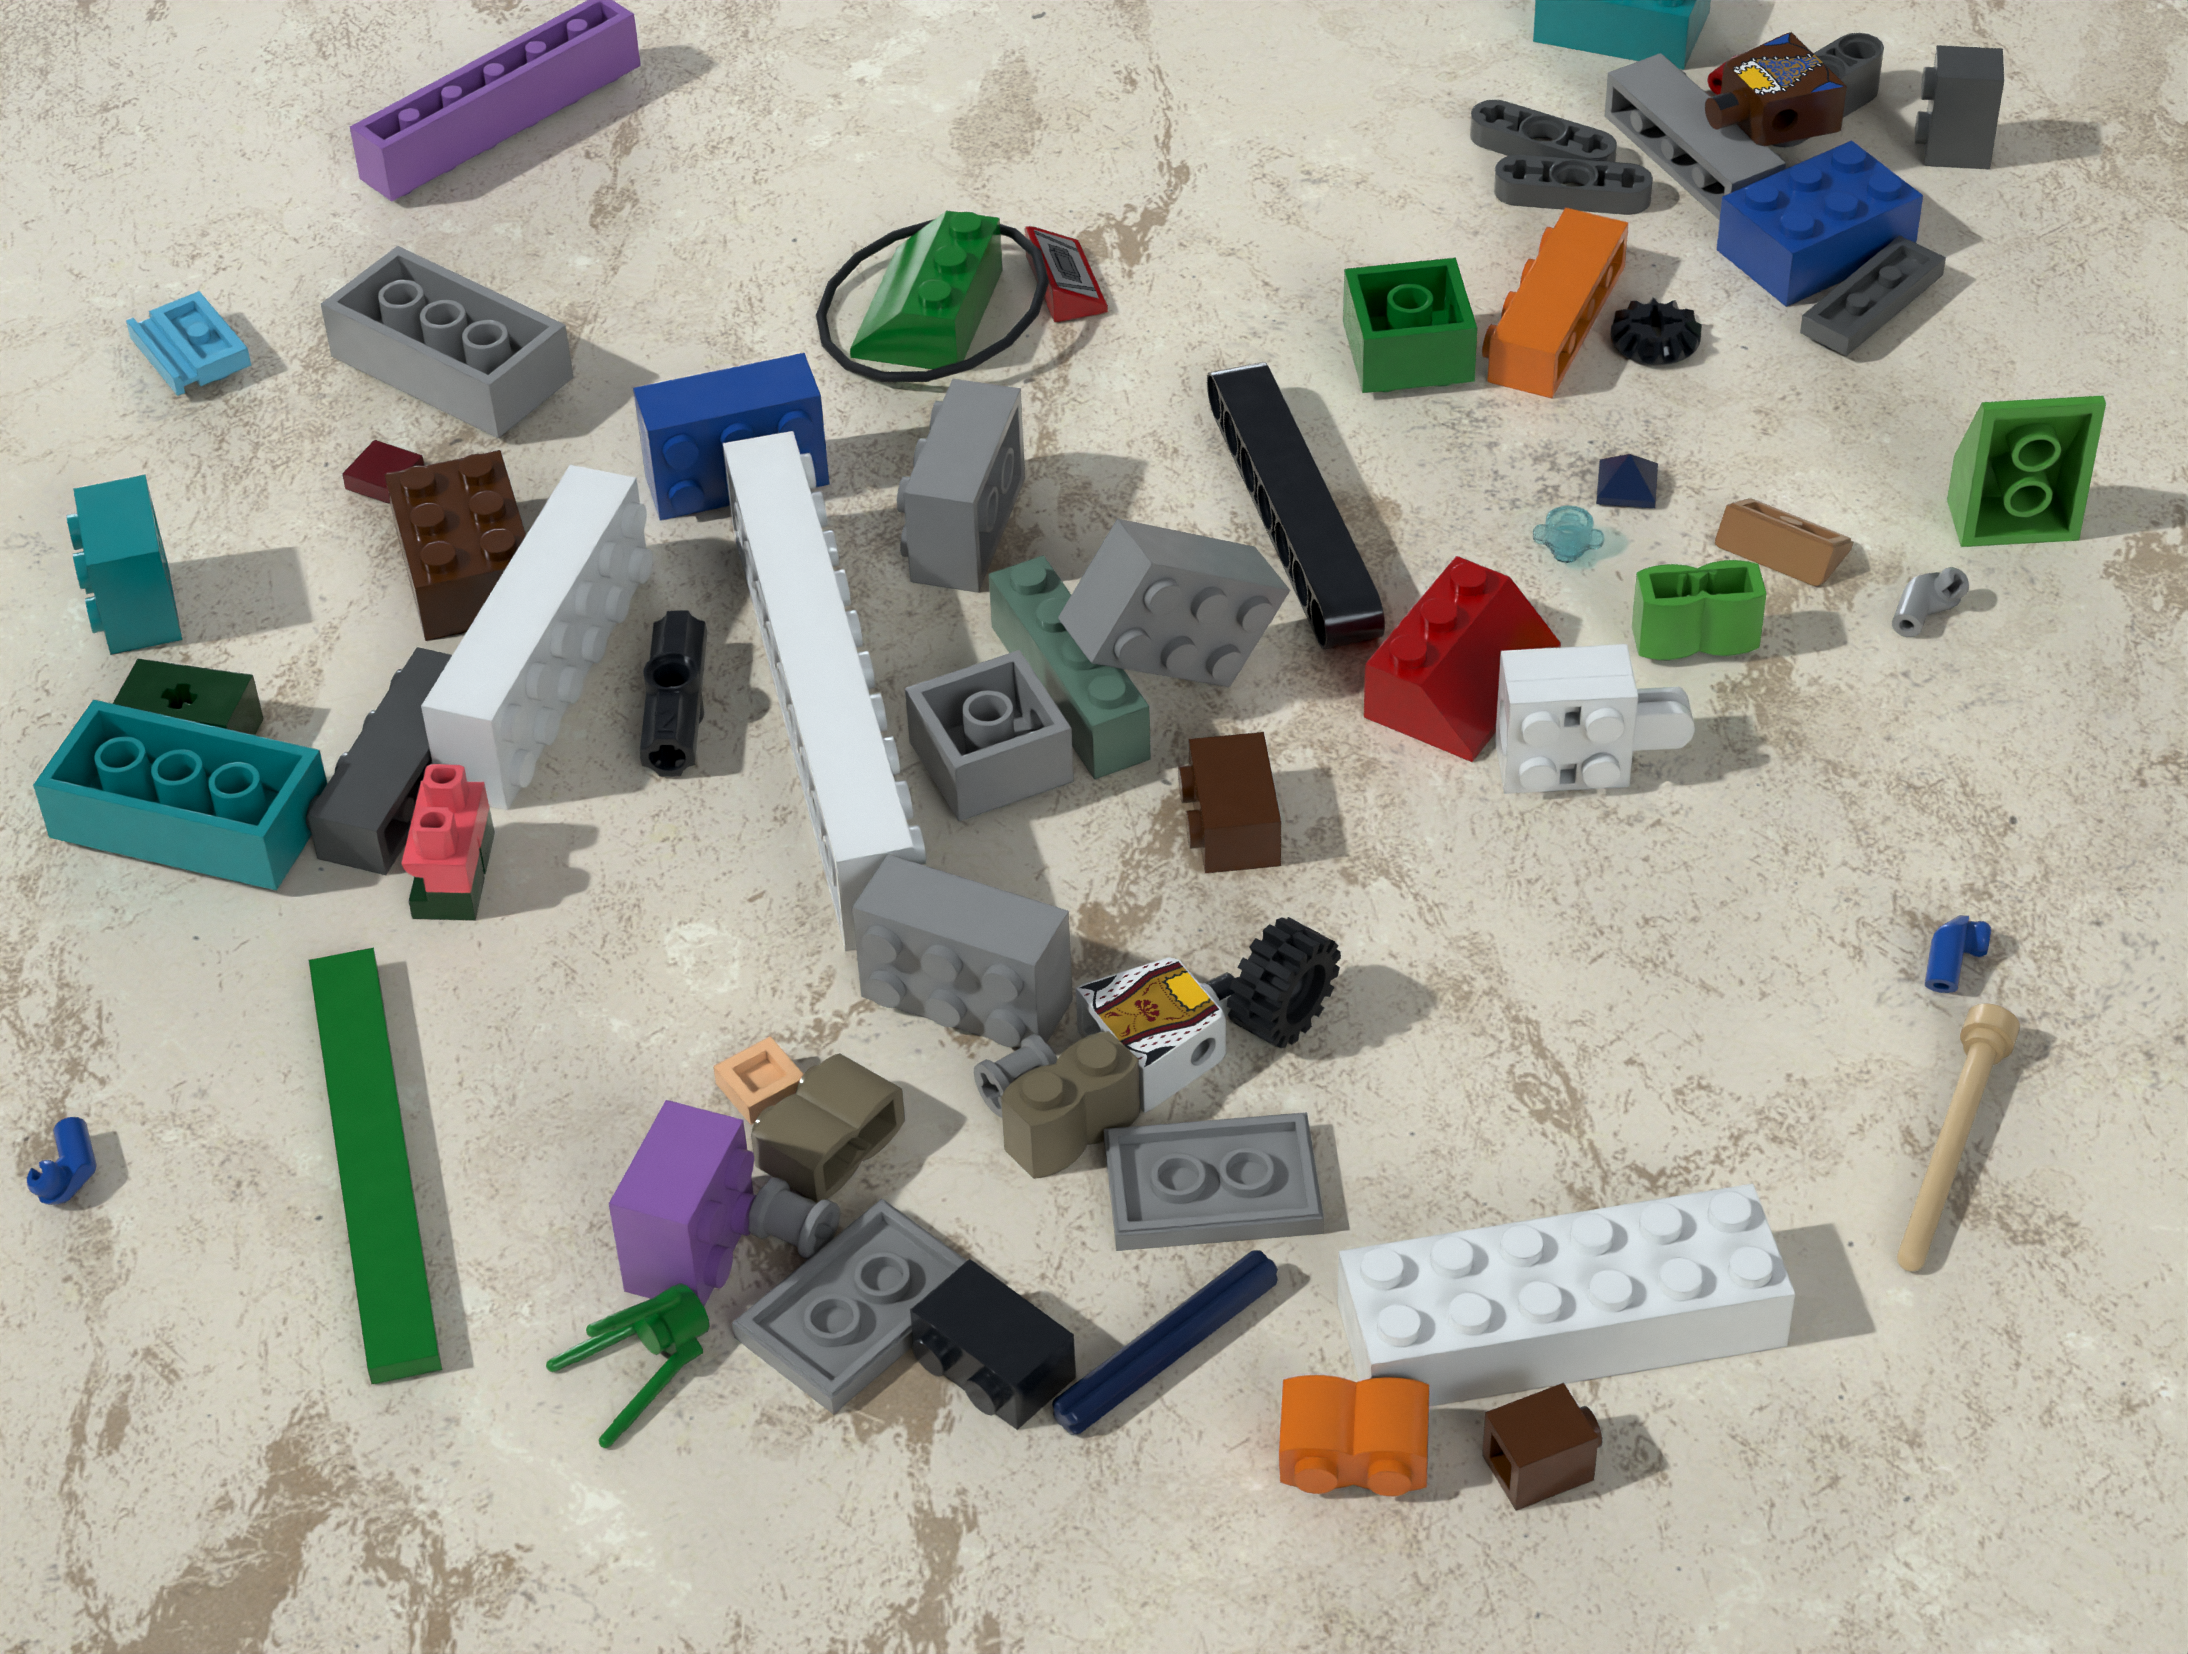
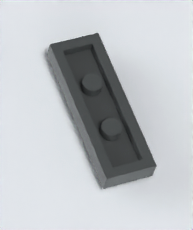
M1899 235L1802 315L1800 333L1848 356L1943 276L1946 257Z

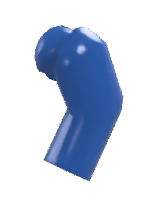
M1959 915L1940 926L1935 931L1931 940L1925 987L1939 993L1956 992L1959 986L1963 954L1967 953L1975 957L1986 955L1989 947L1991 926L1985 921H1969V916Z
M64 1118L54 1126L53 1132L59 1158L56 1162L51 1160L40 1161L39 1166L42 1169V1173L34 1168H31L28 1173L27 1187L29 1191L37 1195L40 1202L44 1204L57 1205L66 1203L96 1171L97 1164L87 1123L82 1118Z

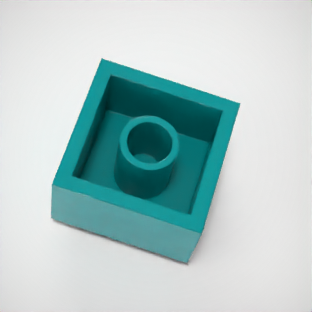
M146 475L74 488L77 513L66 515L74 550L83 549V552L73 553V561L80 589L85 588L86 594L94 593L93 597L85 598L92 632L104 631L110 655L182 640L169 565Z

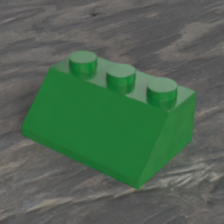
M946 210L899 245L850 348L851 358L925 369H935L963 361L1003 271L1000 218L977 215L973 212Z

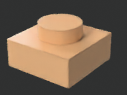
M771 1036L713 1066L717 1086L750 1125L755 1123L757 1117L765 1108L775 1106L787 1096L796 1094L799 1081L804 1075Z

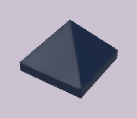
M1632 454L1600 459L1596 504L1655 508L1658 463Z

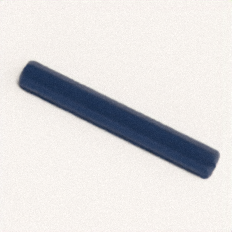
M1253 1250L1056 1397L1052 1403L1053 1416L1056 1422L1070 1435L1082 1433L1274 1287L1278 1281L1276 1264L1273 1260L1268 1259L1260 1250Z

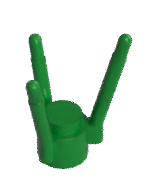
M680 1283L668 1288L652 1299L589 1324L586 1328V1333L591 1338L549 1359L546 1363V1368L550 1372H556L636 1333L643 1345L651 1353L658 1355L665 1351L672 1354L600 1436L599 1445L602 1448H609L631 1426L679 1370L703 1354V1348L697 1338L708 1332L710 1327L709 1318L696 1294L688 1286Z

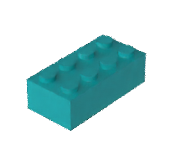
M93 699L39 775L33 787L49 838L277 891L312 835L306 825L307 810L313 797L317 794L321 795L327 785V779L321 753L318 749Z

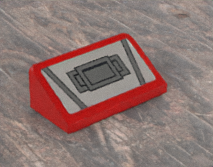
M1026 226L1025 237L1042 252L1049 279L1044 300L1053 321L1061 322L1108 312V305L1079 240L1037 227ZM1026 252V258L1038 284L1032 256Z

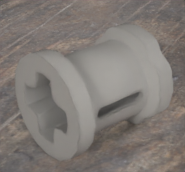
M1032 1034L1021 1041V1048L996 1062L986 1059L974 1066L975 1083L990 1110L1002 1118L1001 1096L1006 1088L1024 1073L1041 1066L1056 1064L1058 1059L1052 1048L1039 1035Z
M778 1177L771 1178L759 1190L749 1212L748 1230L752 1235L760 1239L772 1235L798 1247L800 1256L808 1260L834 1238L839 1225L840 1209L836 1203L828 1199L816 1203L790 1191V1185L786 1181Z

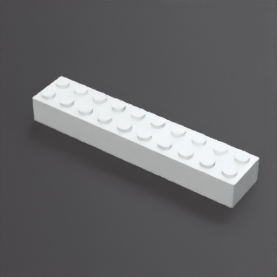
M793 431L723 443L736 544L845 951L856 949L853 905L887 854L918 864H926L922 832L919 825L910 827L906 819L913 818L909 788L906 780L898 782L894 780L893 775L900 774L895 740L893 736L882 738L881 731H887L884 703L880 693L869 694L868 689L875 688L872 663L868 651L858 653L856 647L863 646L857 611H845L844 608L851 605L848 581L844 569L833 570V566H839L838 550L833 530L822 531L821 528L828 525L822 492L810 491V489L816 488V477L811 454L799 453Z

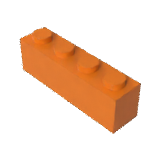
M1565 207L1554 228L1547 227L1541 238L1538 256L1535 260L1528 259L1524 266L1519 289L1517 292L1510 291L1503 305L1501 320L1498 325L1491 324L1486 331L1482 346V356L1489 359L1488 383L1553 398L1625 268L1629 222Z

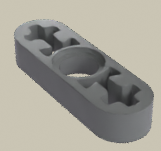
M1503 100L1480 102L1471 111L1470 138L1473 143L1481 148L1507 156L1531 155L1608 162L1616 161L1617 142L1611 134ZM1549 138L1553 139V141H1536L1533 139Z
M1511 155L1504 157L1496 164L1494 194L1501 202L1513 206L1564 210L1566 207L1585 212L1632 215L1643 212L1650 206L1653 177L1648 169L1632 163ZM1574 182L1583 184L1584 186L1570 187L1562 184Z

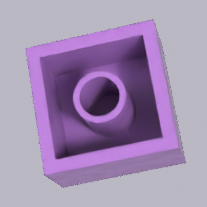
M669 1100L664 1102L609 1202L624 1292L652 1299L668 1288L682 1283L688 1286L700 1299L703 1306H705L714 1287L720 1289L724 1286L731 1271L733 1251L741 1235L748 1236L751 1234L748 1230L749 1212L756 1197L753 1193L751 1179L754 1167V1154L752 1151L747 1150L744 1121L742 1119Z

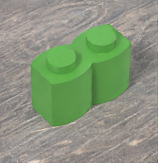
M1724 560L1712 562L1699 568L1687 565L1665 564L1638 571L1636 573L1632 630L1638 655L1650 659L1672 660L1691 656L1699 651L1712 655L1731 656L1747 653L1759 648L1767 594L1759 564L1742 560Z

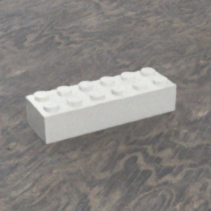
M569 465L421 705L432 763L463 766L467 782H484L490 807L508 810L521 787L526 788L530 784L534 775L536 761L546 745H551L555 741L560 720L570 703L575 704L578 701L583 689L584 678L593 663H599L603 658L607 639L616 623H622L625 620L630 606V599L638 585L645 584L650 576L653 554L650 549L646 548L644 528L647 512L645 505L640 504L637 478Z
M1754 1184L1339 1251L1337 1304L1359 1381L1372 1378L1394 1377L1412 1379L1429 1384V1406L1787 1347L1795 1300L1793 1286Z

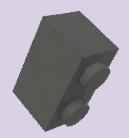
M1936 46L1934 67H1924L1922 74L1921 100H1929L1927 112L1918 111L1915 124V144H1924L1925 166L1990 169L2004 86L2003 48Z

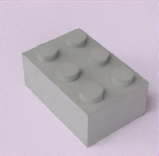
M952 379L943 401H936L933 405L930 418V432L927 439L920 438L917 442L913 461L914 469L911 476H903L899 484L897 510L898 512L905 513L906 522L902 531L900 551L903 557H908L910 582L979 593L1025 480L1021 388Z
M1117 518L1058 619L1092 664L1230 687L1291 590L1255 546Z
M887 854L852 907L861 997L872 1000L883 1007L897 1008L931 1019L941 1026L955 1027L992 1039L1002 1046L1020 1049L1021 1041L1032 1034L1039 1035L1047 1043L1073 1000L1068 910Z

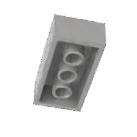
M396 246L321 303L331 357L496 438H500L574 378L565 324L400 246Z

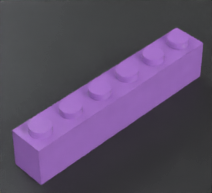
M587 0L350 126V132L360 180L392 202L640 67L634 13L613 0Z

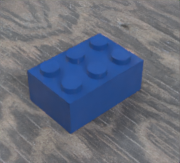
M1851 140L1723 196L1716 250L1787 307L1843 282L1899 235L1916 243L1923 195Z
M805 353L633 388L645 477L660 521L730 506L723 443L793 431L799 453L811 454L816 477V488L830 485L821 394Z

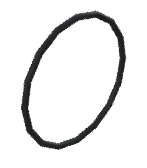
M933 220L894 230L856 252L828 281L816 313L821 345L845 370L880 382H929L971 370L1012 346L1039 315L1049 284L1041 250L1016 228L1000 224L1001 235L1012 238L1032 256L1038 278V284L1029 311L1003 339L967 360L932 370L884 372L851 361L831 341L826 316L836 288L861 261L897 240L913 236Z

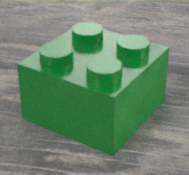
M1456 257L1344 269L1343 324L1362 393L1391 392L1400 389L1475 382L1478 328Z

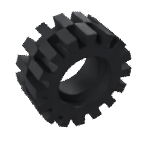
M1283 917L1276 919L1275 926L1269 924L1263 929L1262 941L1255 938L1249 946L1252 953L1248 960L1243 957L1237 967L1242 972L1240 977L1233 978L1230 989L1235 991V993L1227 998V1007L1231 1009L1228 1013L1229 1019L1234 1024L1275 1047L1286 1048L1287 1043L1291 1045L1299 1040L1300 1031L1306 1033L1312 1027L1311 1018L1314 1015L1319 1017L1325 1008L1321 1005L1324 997H1330L1333 992L1334 986L1330 982L1338 977L1340 967L1336 965L1341 959V951L1337 950L1339 945L1290 917L1287 919Z

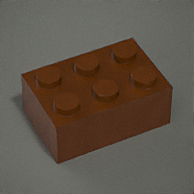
M501 450L483 454H471L464 458L426 466H414L406 470L384 474L395 529L425 641L468 631L526 537Z

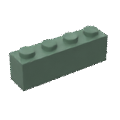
M1043 555L989 573L991 624L993 630L1009 653L1017 650L1021 651L1072 728V747L1094 780L1151 760L1149 705L1124 669L1092 664L1060 622L1058 617L1071 594Z

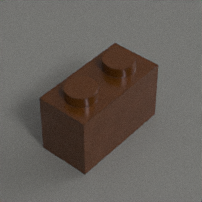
M1264 732L1189 739V765L1178 766L1179 791L1182 804L1193 803L1194 810L1186 811L1188 845L1190 849L1201 848L1205 874L1281 866V817Z

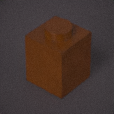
M1564 1383L1485 1412L1482 1456L1516 1511L1594 1481L1597 1448L1602 1446L1601 1430L1593 1412L1587 1406L1579 1407Z

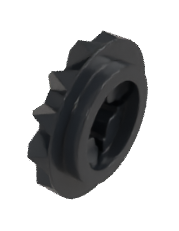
M1652 297L1647 304L1630 301L1627 310L1616 311L1613 325H1611L1610 338L1614 347L1629 359L1652 365L1672 364L1688 358L1697 350L1701 341L1702 324L1695 321L1694 310L1679 309L1676 300L1663 304L1658 303ZM1652 327H1660L1661 337H1656V332L1652 331Z

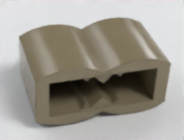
M1105 1031L1086 1036L1069 1046L1060 1055L1056 1064L1035 1068L1015 1079L1001 1096L1004 1150L1033 1179L1042 1178L1058 1173L1073 1164L1082 1155L1087 1145L1104 1142V1129L1130 1127L1140 1113L1139 1059L1113 1034Z
M841 1053L829 1057L820 1065L812 1066L800 1079L796 1094L787 1096L775 1106L765 1108L757 1117L751 1133L755 1167L774 1178L778 1177L786 1181L792 1189L816 1203L830 1198L846 1184L862 1161L880 1152L905 1122L902 1088Z

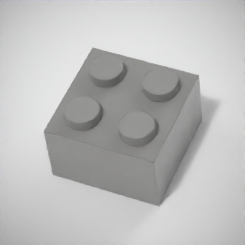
M1020 650L905 688L909 742L958 821L1074 782L1072 728Z

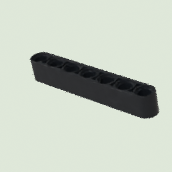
M1259 362L1209 372L1207 375V392L1215 421L1322 649H1329L1383 637L1385 619L1377 589L1266 362Z

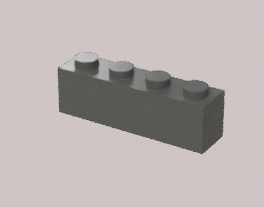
M420 647L415 649L404 668L398 669L393 675L389 691L377 709L370 711L366 716L362 732L349 752H344L338 759L335 773L321 795L317 794L311 800L307 810L306 825L312 834L317 859L382 875H387L406 845L420 783L423 781L426 766L433 764L421 705L452 657L451 654Z

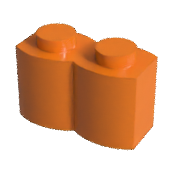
M1304 1375L1283 1380L1279 1441L1281 1483L1297 1487L1304 1492L1312 1494L1327 1493L1334 1489L1351 1485L1369 1489L1382 1496H1399L1408 1491L1427 1488L1429 1384L1412 1379L1394 1377L1372 1378L1354 1382L1345 1378L1327 1375Z

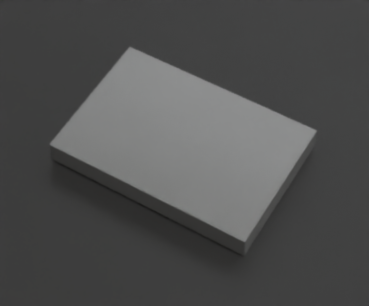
M1307 1112L1104 1129V1146L1116 1251L1323 1234L1324 1217Z
M880 1199L732 1322L734 1338L834 1415L912 1347L913 1335L910 1309L967 1260L884 1199Z

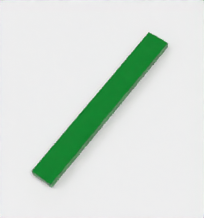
M374 947L310 959L309 967L367 1369L371 1385L442 1370Z

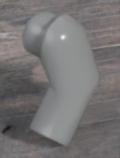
M1948 567L1941 573H1927L1910 580L1903 590L1892 620L1893 629L1901 636L1915 637L1921 632L1927 615L1950 610L1961 602V598L1969 590V581L1965 573L1957 568Z

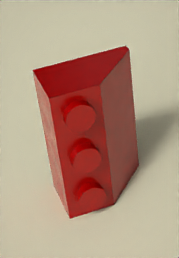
M1455 556L1366 662L1364 718L1473 762L1496 733L1501 651L1561 648V642L1511 577Z

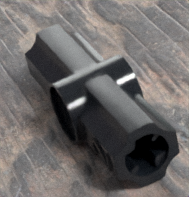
M688 610L667 611L665 617L653 623L650 660L646 663L643 670L646 697L640 743V761L642 766L654 770L659 777L681 776L686 768L695 765L698 727L704 717L702 685L707 627L705 621L695 618Z

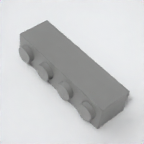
M1661 53L1608 72L1605 117L1718 220H1720L1723 196L1786 169V162L1777 153L1773 152L1768 146L1756 145L1737 124L1718 130L1712 128L1705 114V102L1710 96L1694 83L1685 72L1678 69Z

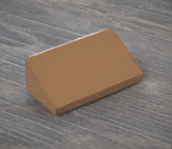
M1752 498L1726 505L1715 538V545L1721 549L1812 586H1820L1827 581L1851 551L1854 543L1850 537Z

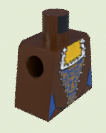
M1789 32L1728 60L1723 67L1721 94L1706 100L1705 114L1712 128L1718 130L1737 124L1756 145L1760 146L1832 134L1841 131L1847 86L1792 32Z

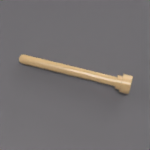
M1988 1003L1975 1005L1969 1009L1964 1021L1960 1040L1967 1057L1897 1253L1898 1264L1906 1271H1917L1922 1268L1926 1261L1992 1067L2008 1057L2016 1043L2020 1031V1023L2012 1012L1999 1005Z

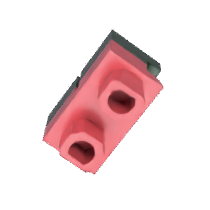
M431 764L426 766L423 781L420 783L401 863L403 869L408 874L414 876L409 897L412 919L476 921L485 880L484 874L487 871L495 831L484 782H467L465 768L461 765Z

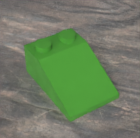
M2104 396L1981 403L1954 455L1947 496L1948 506L1961 547L2079 541L2106 407Z

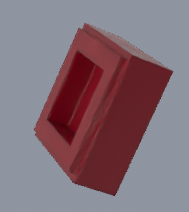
M373 440L342 473L345 489L390 504L384 474L406 470L414 466H424L423 455Z

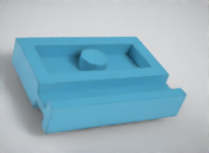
M200 291L149 311L150 318L139 323L134 318L126 320L131 340L177 396L185 393L184 386L195 381L200 386H203L210 382L224 379L232 373L251 366L248 348Z

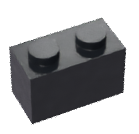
M971 1259L967 1260L910 1309L913 1335L912 1349L919 1363L932 1375L938 1377L944 1375L962 1388L970 1401L981 1412L990 1416L996 1414L1016 1430L1023 1426L1076 1378L1074 1334Z

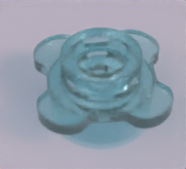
M1566 505L1554 508L1547 514L1545 524H1539L1533 529V540L1537 544L1546 545L1557 561L1571 563L1581 557L1585 551L1601 548L1604 544V534L1598 529H1593V517L1588 511L1577 506Z

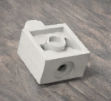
M1627 644L1501 651L1495 743L1504 794L1629 787L1633 751L1682 748L1693 737L1695 727L1686 692L1681 687L1636 689Z

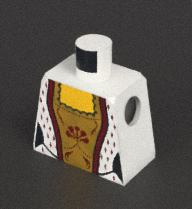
M1168 957L1076 987L1078 1033L1084 1038L1095 1033L1109 1031L1139 1059L1140 1109L1146 1113L1213 1068L1224 1058L1226 1054L1225 1017L1228 1016L1231 1010L1227 1007V998L1235 993V991L1230 989L1234 976L1226 972L1200 985L1179 959Z

